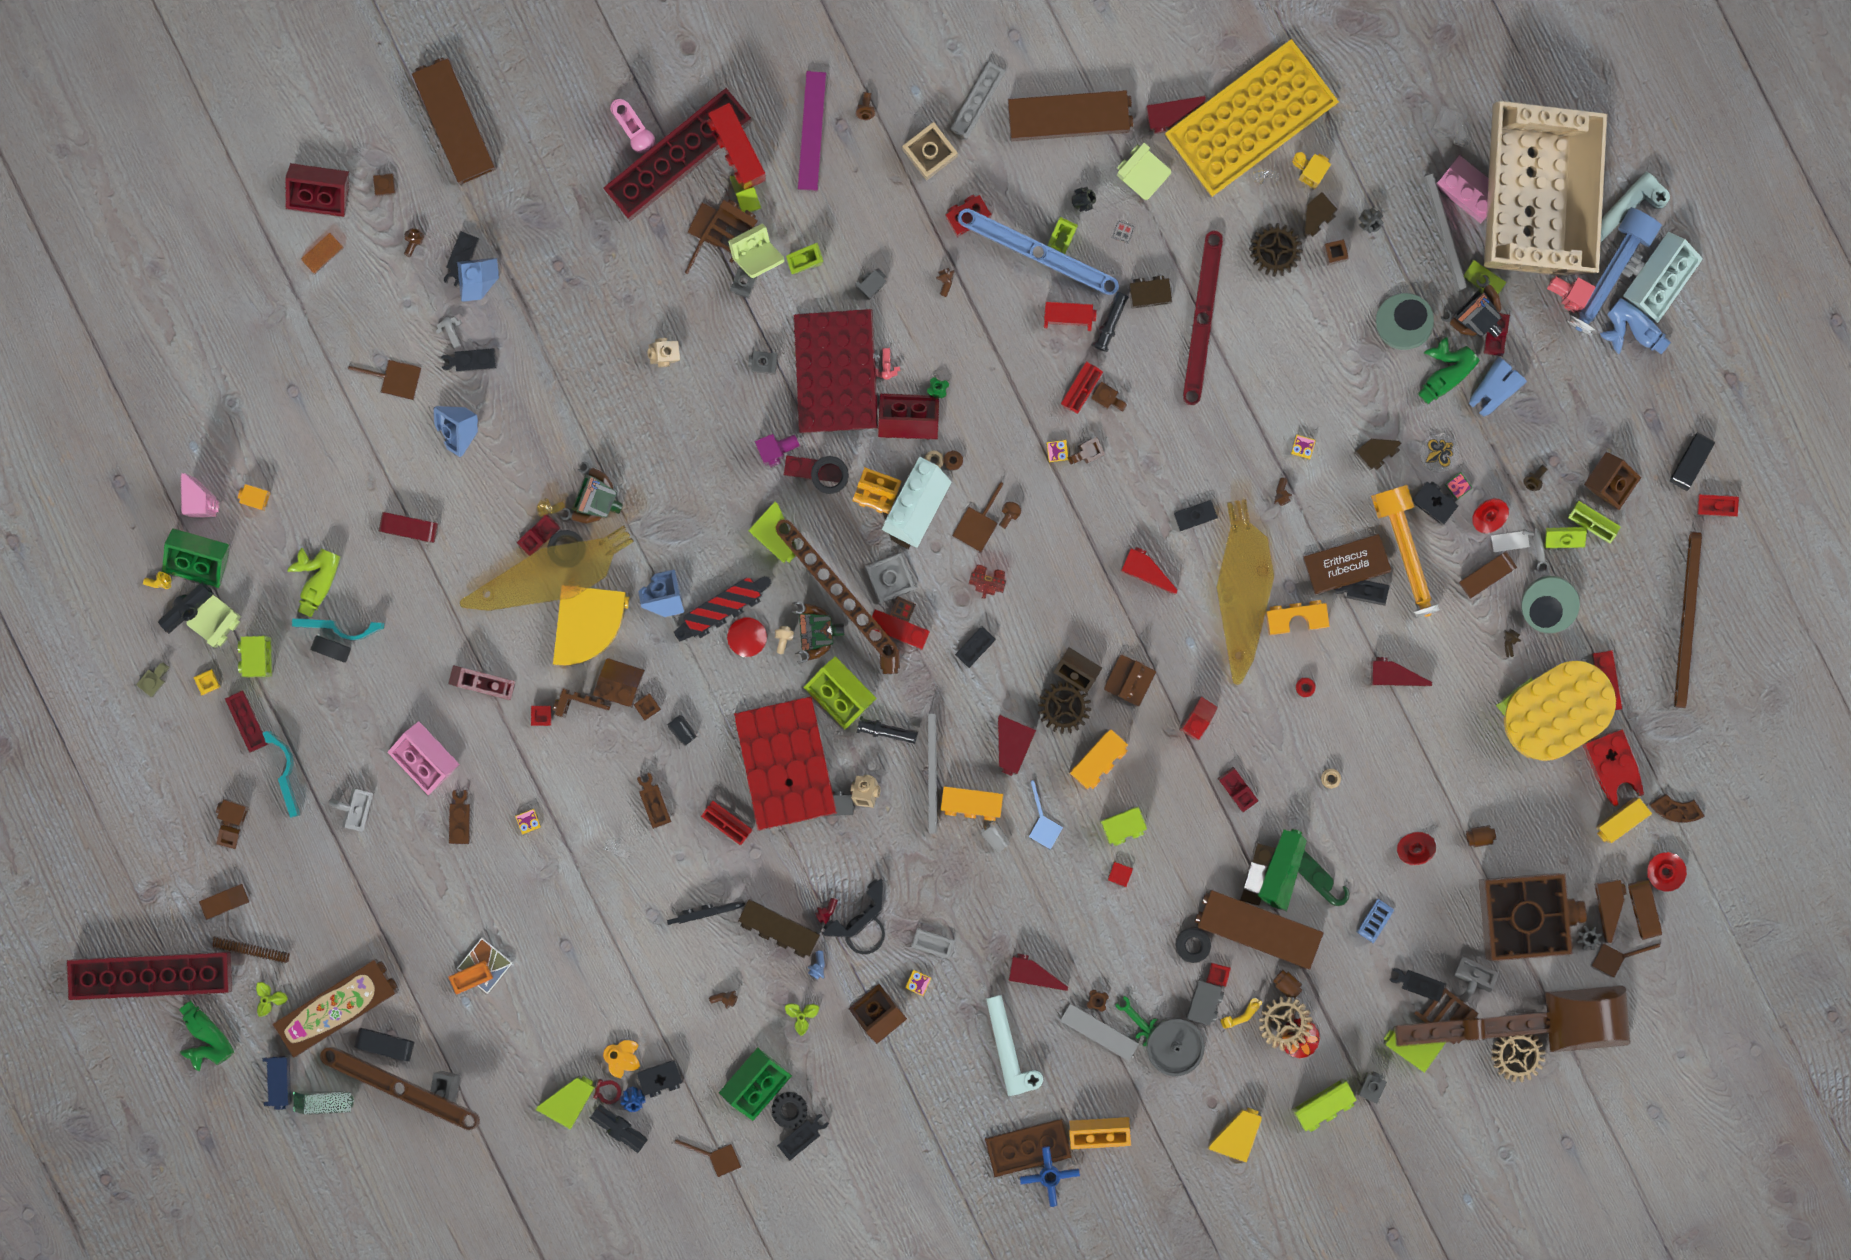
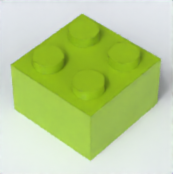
M241 637V641H238V653H241L238 671L242 673V677H272L271 637Z
M1139 807L1131 808L1100 821L1108 843H1113L1114 846L1125 843V838L1132 836L1133 839L1144 835V830H1147Z

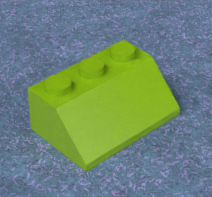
M836 656L822 667L803 687L844 730L877 699Z
M1342 1078L1291 1110L1305 1132L1307 1130L1312 1132L1320 1127L1319 1123L1326 1120L1328 1122L1337 1117L1336 1113L1340 1110L1347 1111L1354 1106L1353 1103L1357 1100L1347 1081Z

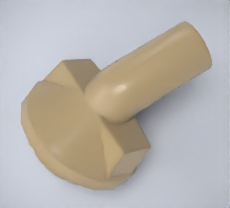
M779 626V629H775V638L779 639L776 651L778 654H784L787 640L791 641L793 639L794 632L791 631L790 627Z

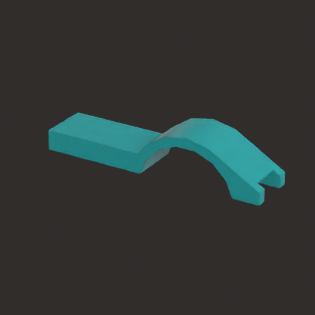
M292 619V627L333 629L341 638L352 641L363 640L384 629V623L371 622L369 628L362 634L348 636L338 628L336 621Z
M271 731L263 732L265 742L279 746L287 759L286 769L283 775L278 778V782L290 818L300 816L301 814L289 780L294 766L293 754L289 747Z

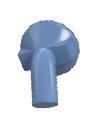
M816 951L817 964L809 965L807 967L810 970L808 973L817 980L819 977L824 979L823 968L825 962L823 951Z

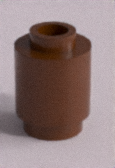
M884 646L883 653L886 656H891L894 653L893 646ZM897 649V655L892 659H884L880 655V669H882L883 674H898V669H900L899 649Z
M1490 825L1470 828L1469 831H1466L1468 846L1476 848L1493 845V840H1496L1495 829H1491Z
M1282 970L1273 979V982L1276 984L1275 987L1287 998L1293 997L1295 999L1302 992L1300 988L1302 984L1289 972L1286 973Z

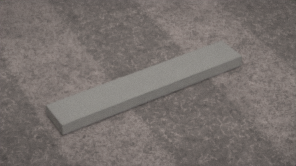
M1433 174L1426 175L1424 177L1425 185L1457 292L1466 289L1467 285Z
M928 714L929 834L937 833L935 714Z

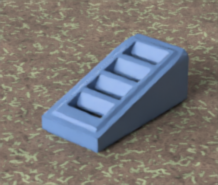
M1377 899L1356 932L1374 943L1394 912V909ZM1379 906L1387 911V914L1384 915L1378 911L1377 907ZM1373 914H1377L1378 916L1383 918V920L1380 922L1379 920L1373 917ZM1369 920H1372L1373 922L1378 924V928H1375L1374 926L1369 924ZM1365 927H1368L1369 929L1374 931V934L1371 935L1370 933L1365 931Z

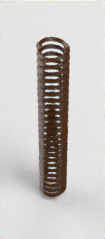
M213 937V948L225 949L235 953L241 952L244 955L250 954V956L266 958V960L272 959L275 962L277 960L278 962L281 961V963L289 962L290 953L287 955V952L284 954L283 951L281 953V951L278 952L276 950L273 958L274 949L270 957L271 948L267 956L268 948H266L264 955L265 947L261 954L262 946L259 949V946L256 948V945L253 947V945L250 946V944L247 945L242 942L240 947V942H238L237 946V941L234 945V940L231 944V939L228 943V939L225 942V938L222 940V938Z

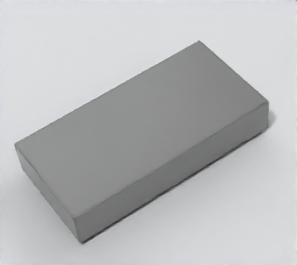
M917 928L911 947L949 959L955 940Z

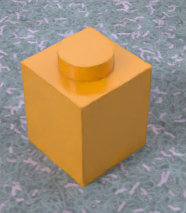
M245 484L244 488L241 487L238 493L239 503L265 511L271 492Z

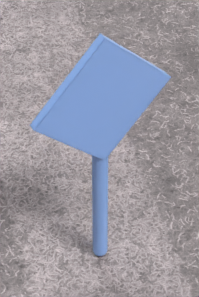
M1032 780L1031 785L1040 818L1029 837L1051 849L1063 827L1044 817L1035 781Z

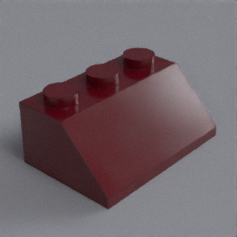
M290 163L285 177L286 209L345 217L349 192V171Z
M880 393L878 437L938 439L939 398H935L932 395Z

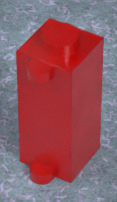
M1045 302L1044 328L1048 329V324L1088 326L1087 331H1091L1092 321L1096 322L1097 310H1093V304Z

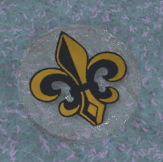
M1444 433L1432 434L1421 444L1420 460L1430 471H1448L1457 463L1459 458L1457 442L1451 436Z

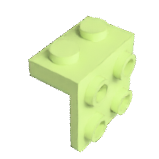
M1145 143L1141 147L1137 145L1130 154L1133 156L1128 161L1124 159L1117 167L1119 170L1117 176L1140 197L1148 200L1170 176L1171 170L1149 151L1150 147Z
M763 223L728 241L732 258L751 278L757 277L785 261L784 256L770 243L767 228Z
M213 595L197 609V616L187 621V625L206 639L207 643L212 647L218 648V646L221 647L226 642L228 633L236 629L242 616Z

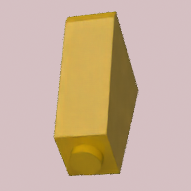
M1632 798L1596 827L1599 831L1597 835L1603 842L1613 843L1652 813L1640 798Z
M1249 1107L1247 1111L1241 1109L1208 1144L1207 1148L1247 1163L1262 1116L1258 1115L1259 1111Z

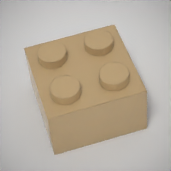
M934 122L902 146V150L926 181L958 157L957 151Z

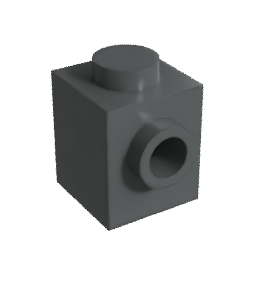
M844 791L832 792L837 813L829 816L853 815L852 795H845Z
M1375 1071L1372 1074L1366 1073L1357 1094L1377 1104L1387 1083L1383 1080L1384 1076Z

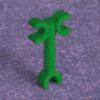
M1123 996L1122 998L1126 1001V1005L1120 1007L1116 1003L1115 1006L1118 1010L1125 1011L1143 1030L1138 1032L1135 1037L1138 1039L1142 1035L1146 1036V1041L1142 1044L1145 1047L1148 1036L1154 1028L1153 1025L1157 1019H1152L1148 1025L1130 1006L1129 999Z

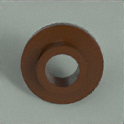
M949 451L945 454L943 462L947 469L954 471L962 466L963 457L958 451ZM951 457L957 458L955 464L950 463L949 459Z

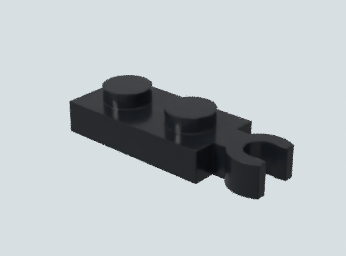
M460 231L446 266L451 271L444 277L445 283H448L449 278L453 277L455 278L454 286L457 287L459 285L457 262L472 260L480 240L478 237Z
M494 348L456 351L453 358L449 355L441 356L442 360L448 359L450 362L448 366L442 367L446 371L451 370L455 366L456 372L497 369Z
M1363 580L1336 588L1333 592L1336 594L1346 592V598L1386 606L1390 585Z
M1398 968L1393 969V971L1399 973V978L1396 980L1390 978L1392 983L1398 984L1402 982V989L1437 1002L1441 1001L1446 983L1408 970L1405 975L1402 970Z
M821 1113L815 1117L812 1124L807 1120L777 1145L789 1161L821 1136L818 1132L819 1129H825L829 1125L828 1121L824 1125L818 1123V1119L822 1117Z

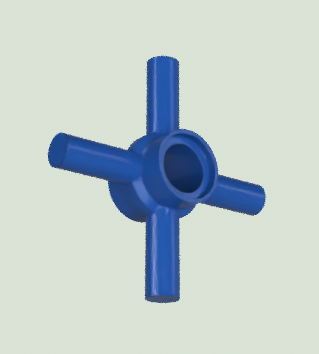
M1050 1146L1042 1147L1044 1168L1041 1169L1039 1174L1020 1176V1184L1041 1182L1042 1185L1047 1187L1050 1207L1058 1206L1055 1186L1059 1183L1060 1179L1079 1177L1080 1172L1079 1168L1059 1171L1056 1167L1052 1166ZM1048 1172L1055 1174V1178L1051 1181L1044 1179Z

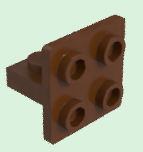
M1120 655L1104 690L1136 706H1140L1156 671L1137 660L1135 661Z

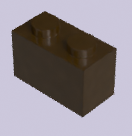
M1155 276L1150 281H1145V278L1133 279V283L1129 284L1132 309L1171 304L1172 295L1169 278Z
M1068 647L1053 673L1088 693L1102 667Z

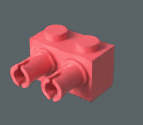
M1558 276L1552 278L1547 287L1548 290L1562 297L1561 303L1565 305L1564 308L1572 313H1575V311L1580 312L1585 308L1596 288L1579 277L1572 284H1569Z

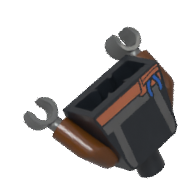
M1483 275L1486 279L1484 284H1480L1477 280L1480 289L1455 313L1445 310L1450 314V317L1446 319L1441 316V319L1445 322H1450V325L1461 334L1470 336L1478 334L1482 337L1489 332L1493 337H1497L1503 331L1497 324L1501 319L1499 314L1502 310L1500 297L1493 286L1489 285L1488 277Z

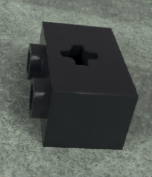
M1425 482L1413 497V504L1442 526L1459 505L1456 504L1457 500L1448 493L1444 495L1440 492L1441 488L1436 483ZM1439 498L1438 503L1440 504V506L1436 505L1434 507L1432 505L1433 500L1431 499Z
M676 1059L637 1072L644 1096L649 1095L650 1098L660 1095L661 1090L667 1088L669 1091L680 1088L679 1084L684 1082ZM658 1074L666 1077L662 1085L661 1082H656Z

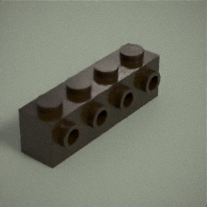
M751 899L748 900L738 920L741 922L740 926L748 931H751L753 928L759 931L758 935L766 940H769L771 937L777 940L776 944L784 949H787L789 946L795 949L794 953L802 958H805L806 955L810 957L821 935Z

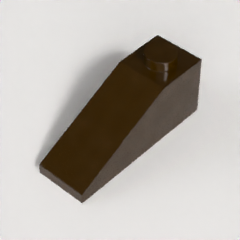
M1255 843L1240 901L1260 905L1261 898L1258 894L1276 848Z

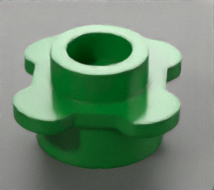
M932 378L927 393L935 398L946 397V388L949 387L948 381Z

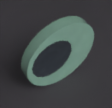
M1410 293L1394 295L1382 303L1376 315V327L1380 338L1387 345L1395 349L1409 350L1419 347L1430 337L1434 327V316L1431 307L1423 298Z
M1544 576L1536 579L1525 589L1521 599V610L1525 620L1532 628L1543 633H1557L1568 628L1575 621L1580 608L1579 596L1573 585L1558 576Z

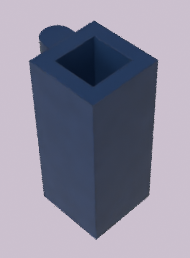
M290 1056L264 1057L262 1062H267L268 1101L264 1102V1106H274V1110L286 1109V1106L291 1104Z

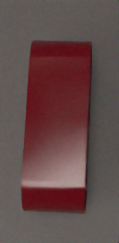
M382 512L378 531L435 543L438 523Z

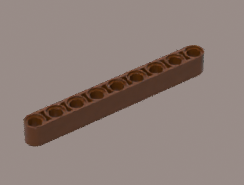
M780 520L776 524L778 536L884 659L894 658L897 655L895 643L789 520ZM784 523L790 525L791 528L787 534H782L779 531V527ZM795 539L803 541L801 549H794L792 547V542ZM808 554L816 556V562L812 565L805 562V557ZM821 569L829 571V577L826 580H821L818 577V572ZM834 584L841 585V594H832L831 587ZM848 599L855 602V608L852 610L844 608V602ZM861 614L868 617V623L863 626L857 623V617ZM875 629L881 632V638L877 641L870 638V632ZM892 645L894 653L891 656H886L883 653L884 646Z

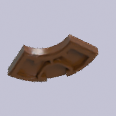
M1664 794L1649 804L1659 816L1673 822L1687 823L1705 817L1695 800L1680 803Z

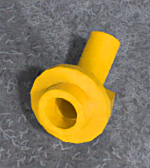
M159 571L156 574V580L145 577L143 585L169 589L171 588L172 580L167 573Z

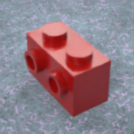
M973 194L964 200L965 203L958 207L956 204L947 210L948 213L945 214V217L957 237L970 230L958 222V214L963 209H971L988 218L992 217L980 195L975 197ZM965 212L962 214L961 219L964 223L969 224L972 221V215L969 212Z

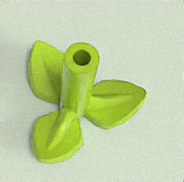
M263 982L256 984L257 994L262 997L257 1006L259 1017L270 1013L272 1010L271 1002L280 1006L288 1000L287 995L280 991L275 992L271 996V987Z
M790 1003L785 1005L787 1015L792 1018L797 1017L798 1019L794 1026L800 1036L804 1035L809 1027L805 1018H814L819 1012L818 1005L808 1004L803 1012H801L797 1004Z

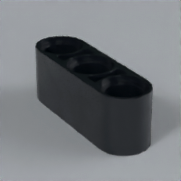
M1697 432L1669 482L1688 491L1710 454L1715 441Z
M359 1028L354 1048L410 1062L415 1042Z

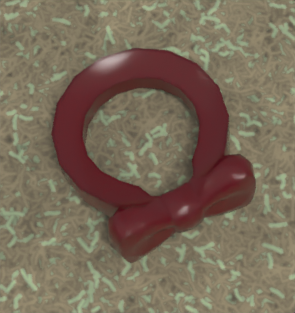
M598 1079L593 1098H599L605 1104L616 1103L621 1096L620 1085L613 1080L602 1081V1079ZM608 1084L617 1088V1096L612 1100L605 1099L600 1093L601 1087Z

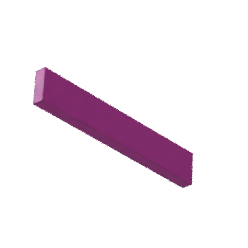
M806 71L798 190L818 191L826 72Z

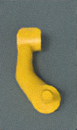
M1257 998L1251 999L1241 1016L1234 1019L1231 1016L1222 1018L1220 1020L1222 1027L1227 1029L1247 1022L1260 1008L1262 1001Z

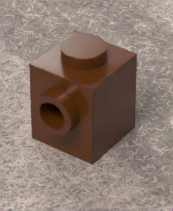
M223 799V802H219L216 809L217 818L222 820L221 824L232 827L233 824L243 826L249 807Z

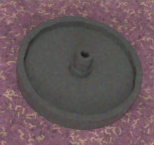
M1169 1018L1158 1023L1152 1029L1147 1039L1146 1050L1150 1062L1158 1071L1168 1076H1183L1192 1072L1200 1064L1204 1055L1205 1044L1201 1032L1194 1024L1182 1018Z

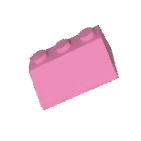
M1459 155L1437 182L1438 190L1478 222L1482 223L1487 217L1489 178Z
M181 474L182 514L192 518L216 517V512H219V501L216 500V497L195 477Z
M419 721L408 729L388 751L392 758L427 795L431 794L460 765Z

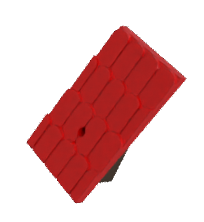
M812 696L734 713L758 831L837 813ZM787 779H791L793 781L792 786L789 787L786 785Z

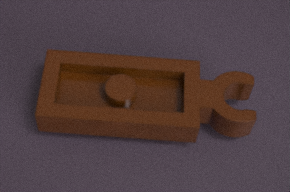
M647 773L649 777L648 782H642L640 776L637 777V781L644 787V790L639 791L651 826L654 829L672 821L659 786H652L653 776L651 773Z
M457 790L452 792L455 804H450L449 844H470V804H465V800L468 797L467 790H464L462 798L457 797Z

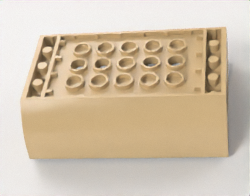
M1498 101L1493 104L1484 256L1485 267L1552 275L1599 273L1607 114ZM1529 147L1534 150L1533 158L1528 155ZM1528 167L1533 170L1532 178L1527 175ZM1526 207L1531 209L1530 217L1525 215ZM1525 226L1530 229L1529 237L1524 234Z

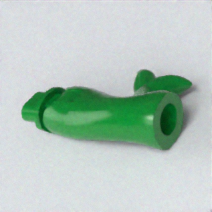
M1448 337L1443 338L1438 348H1429L1424 354L1441 359L1447 363H1456V365L1435 371L1429 376L1426 384L1422 385L1423 389L1417 394L1427 405L1433 400L1437 401L1439 397L1452 390L1469 375L1480 362L1479 358L1467 346L1450 352Z
M189 1001L179 1009L184 1016L182 1020L185 1021L188 1031L194 1037L211 1046L181 1050L180 1054L185 1058L191 1059L192 1066L197 1071L201 1069L203 1058H207L216 1065H220L235 1052L223 1032L203 1011L199 1010V1006L195 1007L193 1002Z

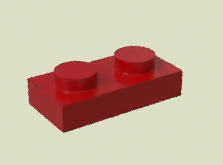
M1699 494L1697 515L1738 517L1739 497Z

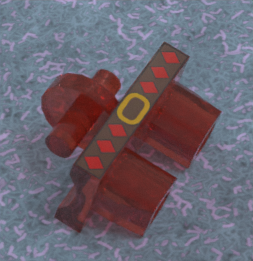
M978 564L974 572L971 573L969 585L976 586L975 591L983 593L982 599L986 598V594L995 595V591L1003 593L1006 584L1005 571L997 569L994 571L993 577L985 575L987 567Z

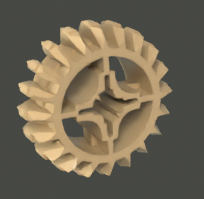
M1280 997V1003H1277L1274 999L1272 1000L1274 1006L1271 1007L1267 1004L1266 1007L1269 1011L1261 1012L1265 1018H1259V1022L1264 1024L1259 1026V1029L1264 1031L1261 1036L1267 1038V1044L1273 1042L1272 1047L1274 1049L1279 1046L1280 1050L1284 1051L1287 1045L1288 1050L1291 1051L1293 1044L1296 1048H1299V1041L1303 1044L1306 1043L1303 1038L1304 1035L1306 1037L1311 1036L1306 1030L1313 1029L1312 1025L1307 1024L1311 1023L1313 1019L1312 1017H1307L1311 1012L1305 1010L1306 1005L1304 1003L1299 1005L1300 1001L1298 999L1292 1003V998L1290 997L1285 1002L1284 998ZM1290 1009L1282 1016L1276 1015L1281 1010ZM1296 1011L1301 1017L1300 1027L1294 1024V1014ZM1271 1021L1278 1024L1276 1037L1271 1031ZM1288 1021L1291 1026H1283L1281 1022ZM1289 1032H1295V1033H1296V1034H1295L1293 1037H1291V1038L1282 1039V1038L1285 1037V1036L1287 1035V1033H1289Z
M1528 1034L1526 1036L1499 1037L1502 1040L1501 1043L1494 1041V1044L1499 1047L1498 1050L1491 1049V1052L1497 1053V1056H1492L1491 1060H1498L1493 1065L1494 1068L1501 1067L1498 1070V1074L1501 1075L1506 1072L1504 1075L1505 1079H1509L1512 1075V1082H1516L1517 1076H1519L1520 1082H1524V1076L1531 1080V1072L1537 1076L1538 1072L1534 1069L1536 1067L1542 1069L1543 1066L1539 1065L1538 1062H1545V1058L1540 1057L1541 1054H1545V1050L1538 1049L1543 1046V1043L1539 1042L1536 1044L1539 1037L1534 1036L1531 1039L1532 1034ZM1515 1039H1524L1531 1046L1519 1048ZM1509 1043L1510 1054L1503 1059L1504 1048ZM1516 1049L1519 1052H1523L1520 1060L1514 1058ZM1531 1052H1534L1533 1061L1527 1067L1526 1058ZM1517 1062L1522 1071H1511L1506 1067V1064Z

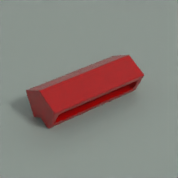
M1086 361L1061 405L1078 414L1103 371Z
M713 800L701 815L702 818L740 846L753 831V829Z

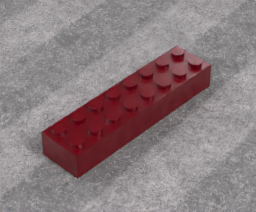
M727 88L723 89L603 187L607 195L629 221L633 220L720 148L716 141L718 136L715 130L711 131L707 123L709 119L708 113L730 103L743 129L752 122L751 117Z
M231 952L67 960L68 1000L232 992Z

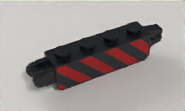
M764 576L754 582L751 578L746 577L685 614L684 623L674 631L676 638L679 642L693 636L694 638L699 636L701 639L710 633V628L714 626L719 628L726 624L727 621L725 619L733 616L735 618L744 612L743 608L750 605L752 608L761 602L759 598L763 597L761 592L771 586V579Z

